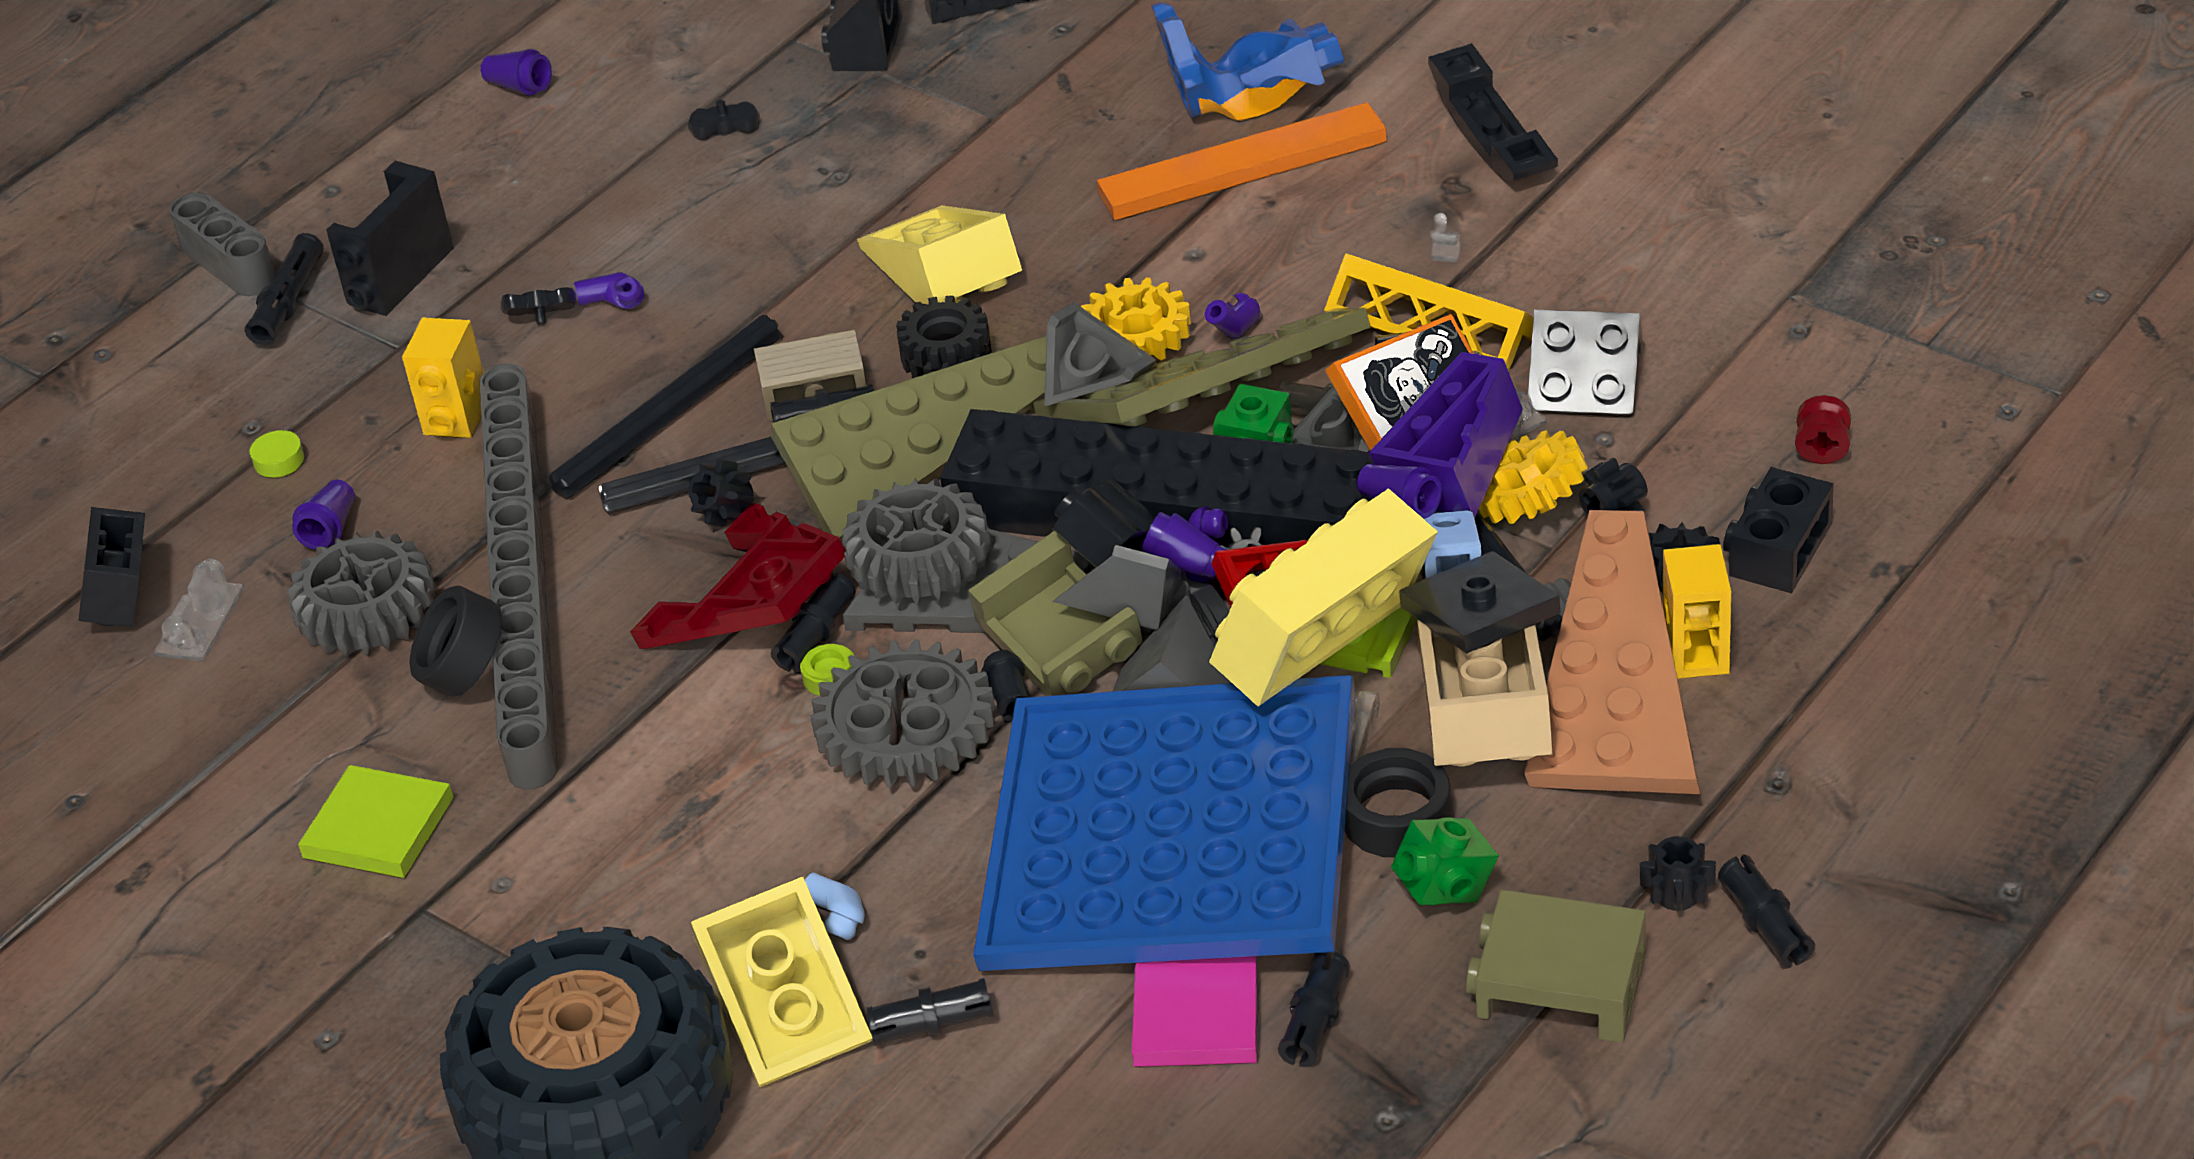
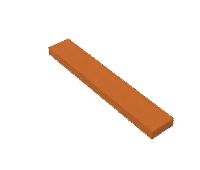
M1366 102L1096 180L1098 195L1112 218L1119 220L1387 142L1386 127L1370 104Z

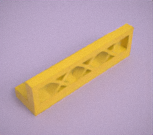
M1346 253L1324 311H1329L1337 308H1347L1343 306L1351 282L1354 281L1357 284L1368 287L1372 295L1373 301L1360 307L1366 308L1371 328L1389 334L1403 333L1431 322L1430 320L1443 313H1448L1458 317L1463 328L1461 332L1465 339L1468 340L1473 353L1484 356L1491 355L1482 352L1475 335L1490 327L1506 332L1497 358L1504 359L1508 372L1521 338L1532 341L1534 317L1524 311ZM1399 298H1403L1413 302L1418 315L1398 325L1392 322L1386 305ZM1378 310L1381 319L1369 314ZM1469 320H1470V321H1473V322H1476V323L1473 324V325H1471L1470 322H1469Z

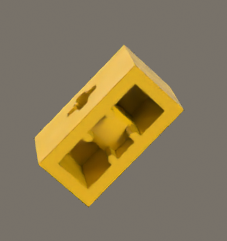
M422 317L402 359L423 435L472 438L481 419L480 379L484 372L471 321Z
M1721 544L1663 550V606L1678 679L1729 674L1731 587Z

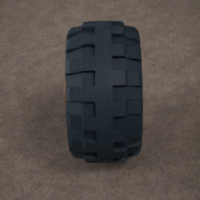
M606 926L603 927L602 932H583L582 927L557 931L558 936L537 943L532 939L511 949V956L500 964H489L473 979V988L469 991V996L463 995L458 999L444 1032L446 1051L440 1053V1075L456 1131L461 1143L467 1146L472 1159H689V1153L692 1150L699 1152L704 1149L721 1120L724 1101L726 1098H730L733 1080L729 1039L722 1012L715 998L712 986L700 969L694 970L688 960L683 958V955L653 936H646L641 940L639 937H634L630 929Z

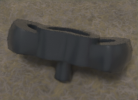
M724 100L716 101V107L708 109L698 108L692 112L688 121V128L691 134L699 140H704L713 133L728 135L736 130L750 133L757 128L760 114L754 104L744 101L739 104L726 105Z
M562 287L553 291L535 290L522 295L505 294L501 299L502 313L511 316L535 314L536 324L546 323L545 312L572 309L577 298L575 291L570 287Z

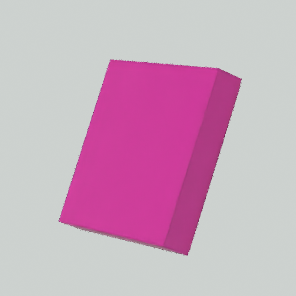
M1257 957L1135 963L1132 1034L1133 1066L1257 1063Z

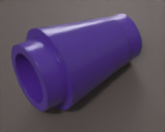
M535 49L486 56L481 64V75L488 83H493L526 95H534L548 87L552 77V67L545 55L540 54Z
M1367 464L1360 471L1357 480V488L1361 495L1372 500L1387 489H1390L1422 518L1430 517L1438 508L1441 500V482L1426 467Z
M332 480L299 505L293 513L292 530L296 539L311 549H316L317 547L326 548L334 545L335 539H340L352 503L355 500L353 488L345 481Z
M1162 512L1153 521L1142 547V552L1170 559L1182 571L1207 576L1214 580L1217 576L1211 562L1215 552L1228 550L1177 513L1169 516Z

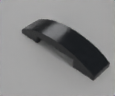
M1472 43L1428 57V65L1451 115L1470 145L1491 169L1500 176L1515 181L1558 167V158L1538 131L1526 132L1494 89L1493 71Z

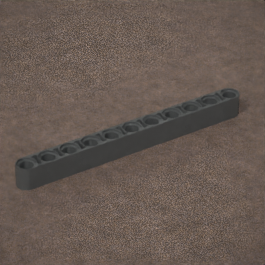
M510 363L493 366L484 372L480 379L490 600L500 606L502 616L500 637L493 654L496 733L510 783L517 788L528 790L543 787L551 782L557 773L558 765L536 419L524 369Z

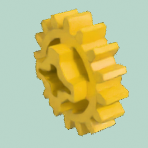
M1148 277L1139 285H1134L1130 278H1125L1124 286L1119 288L1111 283L1105 284L1106 293L1104 295L1092 292L1089 295L1090 304L1081 305L1084 310L1150 356L1154 355L1160 360L1166 359V348L1179 351L1181 349V339L1189 338L1190 336L1189 302H1184L1181 290L1170 292V283L1166 281L1157 287L1151 284V278Z
M1545 430L1536 439L1530 440L1525 435L1521 437L1519 443L1516 440L1509 442L1479 507L1481 515L1484 518L1489 516L1492 523H1498L1506 517L1509 524H1514L1523 514H1526L1529 519H1533L1537 511L1543 514L1552 510L1557 505L1556 499L1558 497H1570L1573 493L1569 486L1582 483L1584 478L1581 472L1588 469L1585 457L1573 436L1567 438L1564 431L1561 430L1550 437L1548 431Z

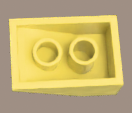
M941 205L857 239L860 249L915 302L920 301L928 305V298L936 296L938 303L945 302V296H954L955 303H958L964 294L976 289L979 292H988L1001 288L1007 284L1006 277L1022 271L1006 216L1001 213Z
M803 877L691 921L693 939L698 953L759 1088L873 1041Z

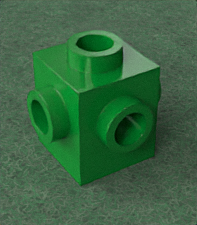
M1239 384L1226 409H1221L1217 413L1213 426V435L1292 443L1294 426L1291 417L1290 393Z
M1444 817L1441 819L1412 820L1391 868L1406 886L1410 895L1420 905L1434 906L1438 904L1478 902L1499 855L1469 818L1454 819Z

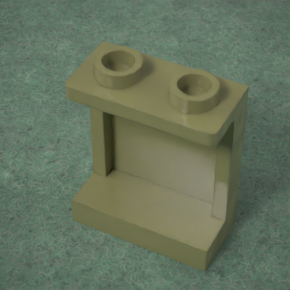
M1055 531L968 590L976 622L1002 650L1011 651L1014 655L1021 658L1025 667V674L1045 696L1069 695L1080 692L1090 683L1093 677L1113 663L1126 660L1132 655L1136 647L1143 643L1138 615L1131 607H1126L1111 618L1052 602L1086 576L1074 563L1070 544Z
M1501 889L1494 913L1485 912L1482 919L1479 938L1480 948L1484 949L1482 957H1472L1468 969L1466 989L1468 994L1476 995L1477 1018L1490 1019L1495 999L1599 1015V1039L1624 1043L1646 953V910Z

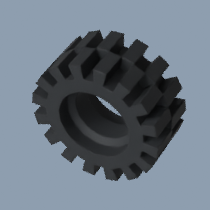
M936 296L928 298L929 305L924 306L919 301L913 305L914 313L906 310L901 315L902 321L898 320L896 325L901 363L906 373L911 372L912 378L992 353L987 315L985 312L982 313V307L979 304L975 303L971 306L970 299L964 297L958 303H955L954 296H945V302L938 303Z

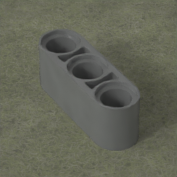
M198 192L188 193L172 202L170 205L171 218L181 249L187 256L243 296L258 295L265 286L270 285L276 274L266 240L260 232L207 194Z

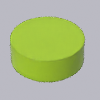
M285 430L266 433L257 438L250 447V456L255 471L262 476L270 478L283 477L293 473L302 465L305 457L299 437L295 433Z
M824 644L811 649L800 663L805 688L809 692L820 696L818 685L820 682H833L831 674L833 667L847 671L850 669L848 657L850 655L854 656L852 651L838 644Z

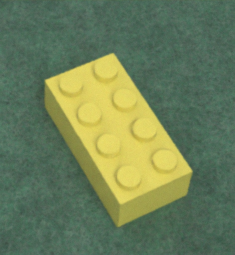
M1387 489L1369 502L1366 499H1361L1351 507L1344 519L1333 526L1329 523L1322 525L1312 534L1308 542L1298 550L1286 549L1273 561L1268 570L1257 577L1254 574H1249L1236 585L1230 595V600L1233 604L1229 614L1220 623L1215 632L1218 641L1209 662L1259 707L1401 607L1399 590L1415 584L1438 531L1390 489Z

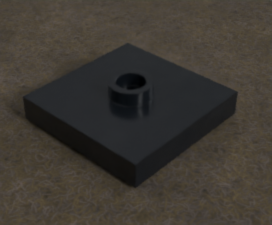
M1494 551L1399 590L1401 608L1465 653H1469L1561 613L1560 597L1557 593Z

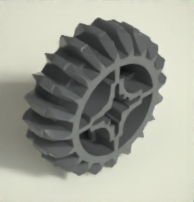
M916 477L911 485L900 486L893 482L891 490L884 492L874 489L872 500H859L857 511L847 514L846 528L843 529L844 537L842 538V545L846 550L844 552L846 567L850 569L851 576L855 577V580L858 581L860 589L872 590L875 599L889 594L894 604L899 603L903 598H912L916 605L921 597L933 596L939 601L941 592L949 590L959 593L961 582L975 581L976 571L985 567V559L989 552L988 545L990 544L986 515L982 511V506L974 501L971 492L961 493L956 483L942 487L937 478L933 479L929 484H920Z
M375 531L370 537H361L356 532L353 539L341 541L336 538L335 545L329 548L317 547L315 558L301 559V570L291 574L292 584L288 588V602L295 626L299 627L300 633L308 639L310 645H321L325 653L333 652L339 648L345 657L357 649H362L368 655L371 648L380 645L389 650L390 641L396 638L408 640L409 629H418L426 611L436 597L434 592L436 585L429 561L425 559L424 553L416 549L413 541L402 542L398 534H392L384 539L379 531Z

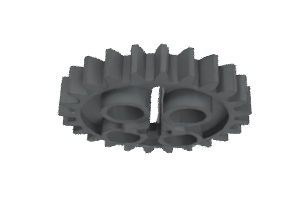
M914 639L908 650H901L896 641H891L889 652L883 654L874 646L868 647L869 659L863 661L856 656L850 655L848 657L850 669L847 671L833 667L831 669L833 682H820L818 686L821 697L812 699L814 714L810 715L814 738H816L819 753L827 754L829 766L834 767L842 764L844 776L847 778L861 770L863 782L866 785L873 782L878 775L884 776L887 788H891L894 785L898 776H905L909 785L915 786L918 774L925 772L932 780L936 781L939 779L938 767L944 765L951 770H959L957 756L975 758L977 756L975 743H987V728L993 727L995 724L992 687H989L987 673L978 672L975 659L963 662L961 650L958 648L944 656L941 642L933 644L928 651L921 650L919 639ZM907 683L909 698L904 699L903 693ZM902 725L903 732L900 743L898 744L899 737L897 727H900Z

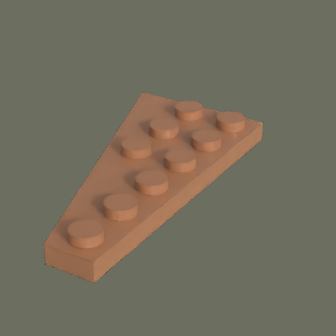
M1589 510L1546 683L1549 700L1552 754L1534 756L1527 760L1524 774L1529 787L1700 794L1644 511Z

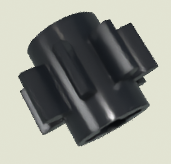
M1611 458L1605 463L1597 464L1582 474L1588 485L1581 489L1579 499L1587 516L1589 510L1644 511L1645 513L1639 501L1647 496V484L1641 472L1632 464L1623 463L1619 466L1617 460Z
M718 459L715 466L701 464L699 466L700 471L694 475L688 487L689 497L693 504L691 511L705 514L706 524L724 527L727 520L735 521L754 502L753 488L749 482L752 476L749 473L737 471V462Z
M1673 836L1662 840L1658 845L1650 844L1648 846V861L1640 862V885L1650 887V902L1652 904L1659 903L1669 910H1686L1693 907L1697 902L1704 904L1707 902V886L1715 885L1716 862L1705 860V845L1703 843L1696 844L1693 840L1686 837Z

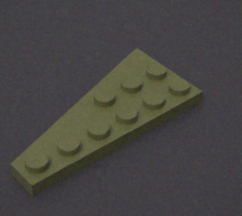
M1366 308L1332 309L1278 326L1276 328L1278 337H1275L1274 333H1265L1252 337L1245 336L1229 341V349L1205 353V350H1200L1153 365L1151 369L1132 381L1126 382L1125 385L1120 384L1079 396V399H1069L1045 407L1044 399L1033 402L1036 416L1139 426L1147 421L1145 414L1158 409V413H1169L1183 409L1189 405L1188 397L1199 393L1200 397L1218 395L1231 389L1229 382L1241 377L1242 381H1251L1270 375L1272 373L1271 365L1282 362L1283 365L1301 363L1313 357L1311 350L1322 346L1323 350H1330L1351 344L1353 342L1352 334L1370 328Z
M1047 336L772 423L771 438L822 530L838 536L842 543V538L844 537L843 529L846 528L847 514L857 511L859 500H872L874 489L884 492L892 489L893 482L900 486L911 485L915 477L920 484H929L936 478L939 480L970 409L994 410L1016 414L1026 413L1030 415L1035 412L1033 402L1045 399Z

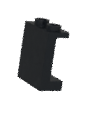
M396 160L384 170L390 195L370 215L354 228L332 223L326 229L347 304L383 316H387L454 249L435 172Z

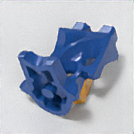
M1159 2L1151 5L1168 57L1169 69L1174 77L1183 104L1191 118L1209 112L1221 113L1233 120H1244L1266 114L1280 107L1306 83L1315 85L1324 83L1322 70L1344 63L1336 35L1333 32L1329 33L1323 22L1302 29L1293 19H1287L1281 23L1278 31H1257L1244 35L1218 61L1211 63L1194 46L1186 34L1182 20L1176 15L1171 4Z

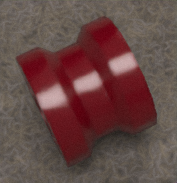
M1820 395L1805 400L1799 406L1796 418L1798 428L1795 435V446L1797 452L1804 459L1818 464L1833 463L1842 459L1850 446V408L1844 401L1833 396Z

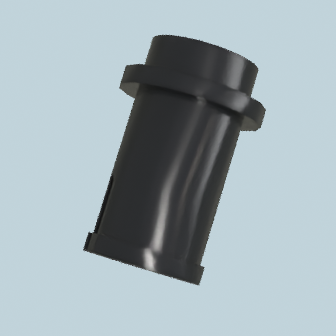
M999 650L986 657L981 672L987 673L989 687H992L999 715L1005 721L1012 722L1016 698L1030 697L1023 679L1025 667L1021 658L1014 655L1011 651Z

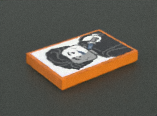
M1452 314L1333 362L1325 371L1371 451L1461 352L1474 353Z

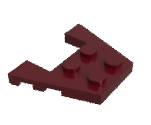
M751 503L724 532L733 549H749L700 602L658 601L630 633L639 649H648L786 622L799 613L803 602L818 586L829 580L833 569L843 560L846 550L838 536L804 522L799 526L792 525L786 515L777 511L772 515H768L764 506L758 503Z

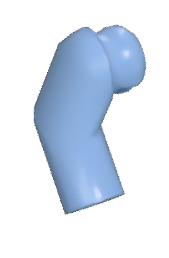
M817 873L809 874L805 882L815 905L831 911L824 923L826 931L845 940L852 939L856 933L857 924H863L865 918L859 894L847 885Z

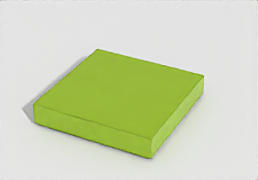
M349 765L299 842L298 846L302 858L405 878L453 800L451 786L449 783Z

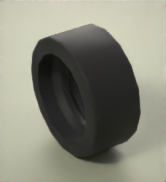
M460 585L447 588L426 611L417 629L409 660L411 676L418 682L449 696L463 695L475 685L486 670L494 654L501 631L502 616L500 606L494 601Z
M1385 748L1367 753L1350 764L1344 831L1348 839L1363 851L1381 857H1395L1412 820L1451 818L1450 779L1443 766H1435L1434 759L1428 754L1409 748ZM1387 790H1409L1421 794L1429 800L1426 805L1417 811L1404 815H1382L1370 811L1362 805L1364 801L1374 794Z

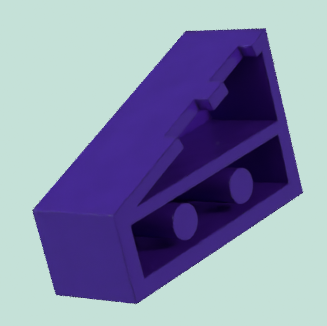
M1461 352L1371 449L1369 454L1373 464L1428 468L1432 475L1438 477L1442 486L1441 500L1435 512L1444 513L1467 510L1473 512L1475 518L1523 410L1504 359Z

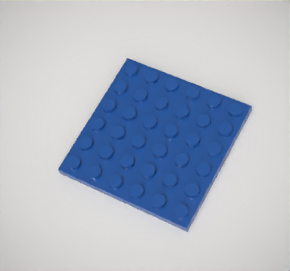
M1352 675L1297 679L1259 707L1233 683L1016 698L973 953L978 971L1335 952L1356 693Z

